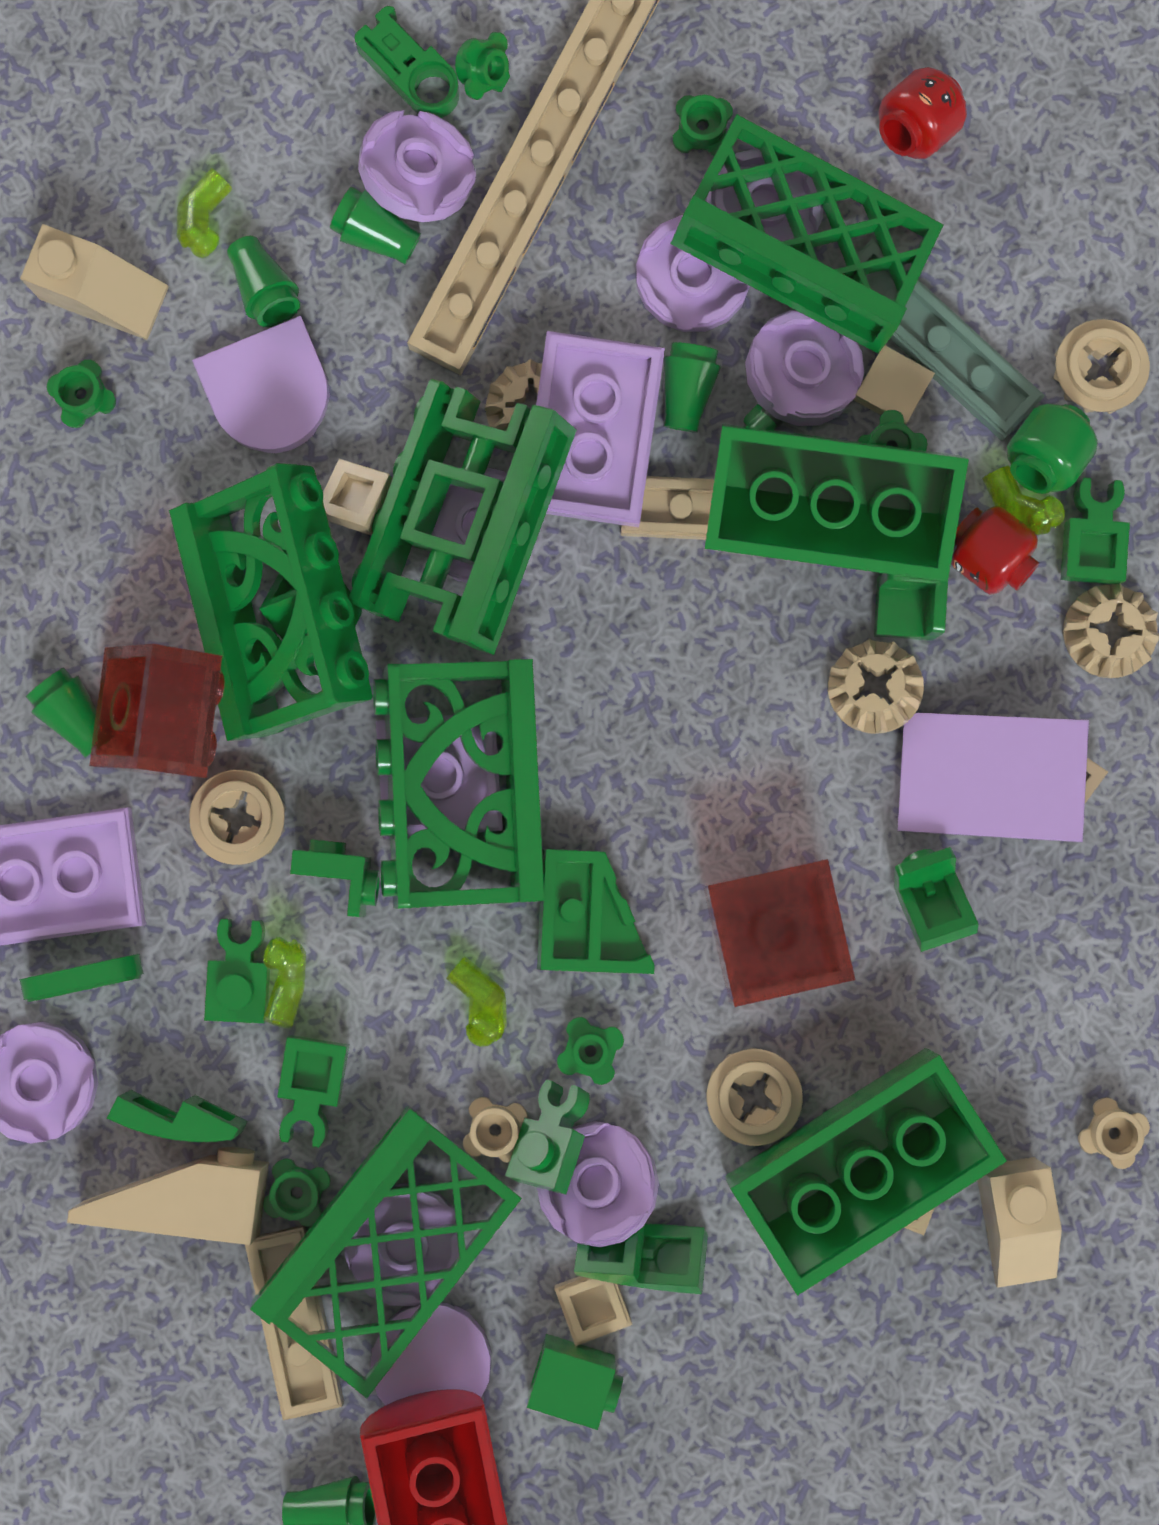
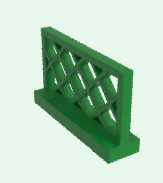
M736 114L697 191L690 200L670 244L879 354L899 327L907 310L905 306L944 224ZM737 139L759 149L765 164L741 170L733 151V146ZM725 165L727 173L719 175L720 171ZM800 171L812 178L817 192L793 198L784 174ZM771 177L780 201L755 207L746 183ZM733 186L742 210L727 213L705 200L711 191ZM851 198L862 204L869 220L846 226L836 201ZM822 205L832 229L808 235L799 210ZM785 214L794 239L780 241L766 234L761 220ZM903 226L923 238L917 249L897 253L888 229ZM874 232L884 257L860 263L851 238ZM837 242L846 267L832 269L819 262L813 247ZM910 264L907 272H905L903 265ZM889 269L897 289L894 300L872 290L866 275Z
M407 1106L253 1298L250 1310L269 1325L271 1322L367 1399L522 1198L427 1122L415 1110ZM431 1140L449 1155L451 1180L416 1185L413 1160L428 1141ZM457 1162L475 1177L458 1179ZM407 1169L409 1186L392 1188ZM486 1185L503 1199L488 1219L463 1222L459 1188ZM452 1189L455 1224L420 1228L417 1193ZM410 1194L413 1229L377 1234L374 1209L384 1197ZM367 1218H369L370 1235L353 1237ZM479 1230L465 1248L464 1231ZM457 1233L459 1257L448 1269L424 1272L421 1237ZM414 1238L417 1273L381 1277L378 1243ZM371 1244L374 1278L337 1283L335 1259L344 1247ZM329 1268L330 1284L314 1286ZM441 1279L427 1297L425 1281ZM418 1282L420 1307L414 1315L407 1319L385 1321L382 1287ZM375 1288L378 1322L342 1327L338 1293ZM332 1294L335 1328L309 1332L290 1317L305 1297ZM402 1329L389 1347H387L386 1331ZM379 1333L382 1356L364 1377L345 1361L343 1337ZM336 1338L337 1354L320 1340Z

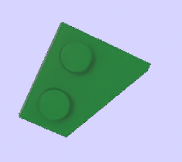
M542 849L545 901H540L537 969L654 974V962L651 955L646 953L633 923L635 919L626 899L621 896L616 884V875L606 853Z

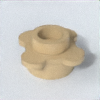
M479 1097L469 1107L472 1124L470 1133L463 1139V1147L473 1157L483 1154L489 1157H499L501 1161L509 1163L524 1117L528 1118L527 1111L519 1103L502 1106L492 1104L487 1097ZM493 1124L499 1125L501 1127L500 1134L492 1135L489 1130L490 1126Z
M1101 1098L1093 1105L1094 1117L1089 1127L1079 1133V1145L1086 1153L1093 1154L1098 1152L1108 1157L1114 1167L1126 1169L1135 1162V1155L1141 1150L1144 1137L1149 1133L1150 1125L1148 1119L1141 1113L1129 1114L1119 1109L1117 1102L1111 1098ZM1111 1128L1119 1130V1135L1115 1139H1111L1109 1136Z

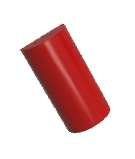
M458 1389L423 1392L385 1405L372 1413L362 1423L360 1438L378 1525H508L485 1406L479 1395Z

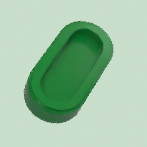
M134 954L19 980L23 1000L32 1002L138 979L144 973L140 954Z

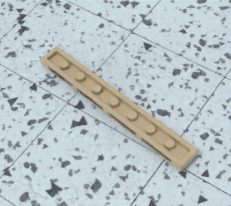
M589 0L407 342L410 350L460 376L462 375L660 0Z

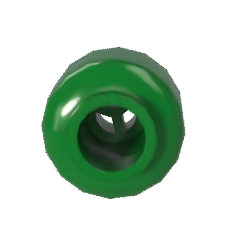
M1045 404L1034 408L1007 445V458L1013 478L1024 488L1034 493L1046 494L1068 490L1077 481L1097 451V436L1090 425L1088 416L1081 409L1068 404Z

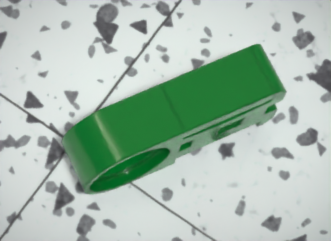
M383 7L375 15L377 24L372 30L367 25H364L356 32L354 39L358 53L417 114H419V111L435 114L440 118L449 115L457 106L460 96L458 78L454 69L432 46L424 50L396 22L397 16L394 7ZM439 77L445 80L450 87L447 96L437 103H427L421 100L416 92L419 84L424 79Z

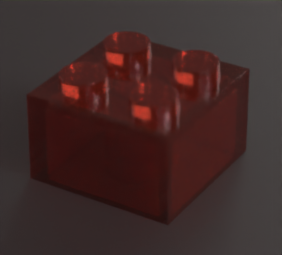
M159 644L105 647L89 766L153 775L207 778L208 766L213 762L217 749V739L213 732L215 708L222 699L225 685L224 675L220 671L222 656Z
M828 859L814 860L703 885L728 1000L734 1007L856 980Z

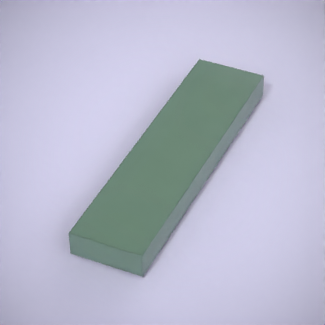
M873 238L857 254L860 263L884 257L878 242ZM889 269L866 275L872 290L894 300L897 289ZM919 280L917 281L905 306L907 310L901 323L890 339L916 363L934 372L933 379L995 436L1003 441L1045 395Z

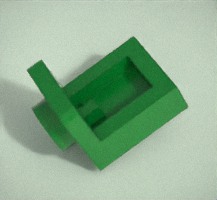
M310 839L309 851H292L290 874L351 880L347 916L364 917L366 915V905H377L380 888V870L370 869L372 857L345 855L346 843L313 839Z
M951 847L936 852L932 849L916 851L907 856L894 869V889L921 952L978 933L979 923L956 875V857Z

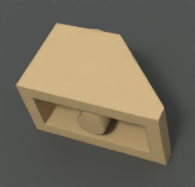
M42 224L20 277L24 284L40 300L148 340L169 288L167 284L98 244Z
M1035 1157L1007 1161L977 1180L997 1288L1057 1278L1062 1232L1051 1167Z

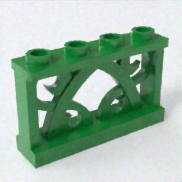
M276 463L267 467L266 471L198 502L184 503L169 510L227 741L274 735L288 727L357 703L369 701L373 698L369 682L368 665L362 655L353 620V607L347 597L338 562V548L332 538L323 503V490L312 466ZM273 496L276 512L270 513L265 519L262 536L260 532L261 513L265 503ZM245 509L244 532L233 531L229 515ZM263 562L279 572L297 591L292 617L282 642L270 628L256 622L251 603L261 583ZM262 643L264 644V646L267 648L268 651H264V650H263ZM298 668L305 675H318L322 690L318 693L308 690L300 681L296 669ZM285 686L297 703L278 709L275 694Z
M533 659L493 662L387 664L383 669V679H373L374 714L385 715L386 739H376L377 775H387L388 799L378 800L380 836H390L391 860H381L382 896H393V908L396 909L545 901ZM501 680L502 694L486 698L465 708L462 697L453 683L457 681ZM418 686H433L447 697L454 716L444 723L441 711L435 705L423 702L429 712L428 720L421 724L413 723L406 713V698ZM479 725V734L482 741H484L485 735L489 732L499 734L502 739L500 751L495 755L484 754L477 746L471 729ZM403 736L411 741L423 743L405 769ZM459 737L465 752L476 765L490 773L506 775V790L495 792L482 799L471 811L464 831L438 810L421 787L425 776L434 762ZM406 805L426 828L415 832L407 837ZM491 810L500 812L506 821L505 830L501 834H494L487 825L484 831V841L477 839V831L484 815ZM429 848L434 852L435 863L431 869L438 868L446 861L450 848L459 853L458 866L453 876L445 884L438 887H429L422 884L412 870L414 854L418 849ZM472 860L492 868L510 871L511 887L460 890L467 879Z

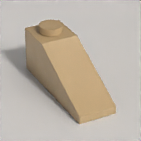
M218 1148L217 1156L208 1155L84 1200L69 1210L67 1223L251 1245L260 1235L269 1162L254 1160L255 1151L251 1149Z

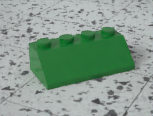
M722 424L705 549L948 582L969 459L960 455Z
M924 1048L724 1177L732 1193L798 1296L1004 1164L1007 1160L941 1056Z

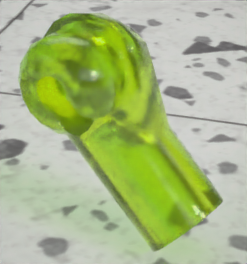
M213 168L180 200L177 207L176 237L183 248L189 247L198 258L207 257L218 246L219 235L209 227L210 213L233 190L229 183Z
M1009 465L999 468L982 478L994 506L1006 509L1037 535L1048 534L1051 531V527H1057L1063 522L1065 510L1061 501L1051 495L1046 496L1042 500L1023 495L1017 481L1010 472Z
M275 937L268 943L263 956V962L267 968L279 970L263 1020L275 1026L291 1028L305 988L306 951L301 943L295 939L288 942L284 938Z
M464 956L446 979L469 998V1024L466 1025L467 1038L476 1046H490L502 1037L507 1026L506 993L497 982Z

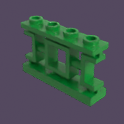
M430 379L424 396L416 404L414 423L404 450L398 455L394 463L393 480L384 504L374 517L373 534L364 558L354 571L349 600L351 604L382 618L386 617L396 622H400L409 595L442 605L433 629L434 632L447 639L464 643L474 649L494 655L577 430L553 409L534 404L530 408L520 403H517L507 431L475 423L473 421L481 403L479 399L466 389L460 387L453 389L443 381ZM453 435L471 441L462 468L443 464ZM494 448L515 453L504 482L485 476ZM450 484L483 494L465 545L432 535ZM412 545L430 552L419 582L401 576ZM453 559L473 565L462 596L443 590Z

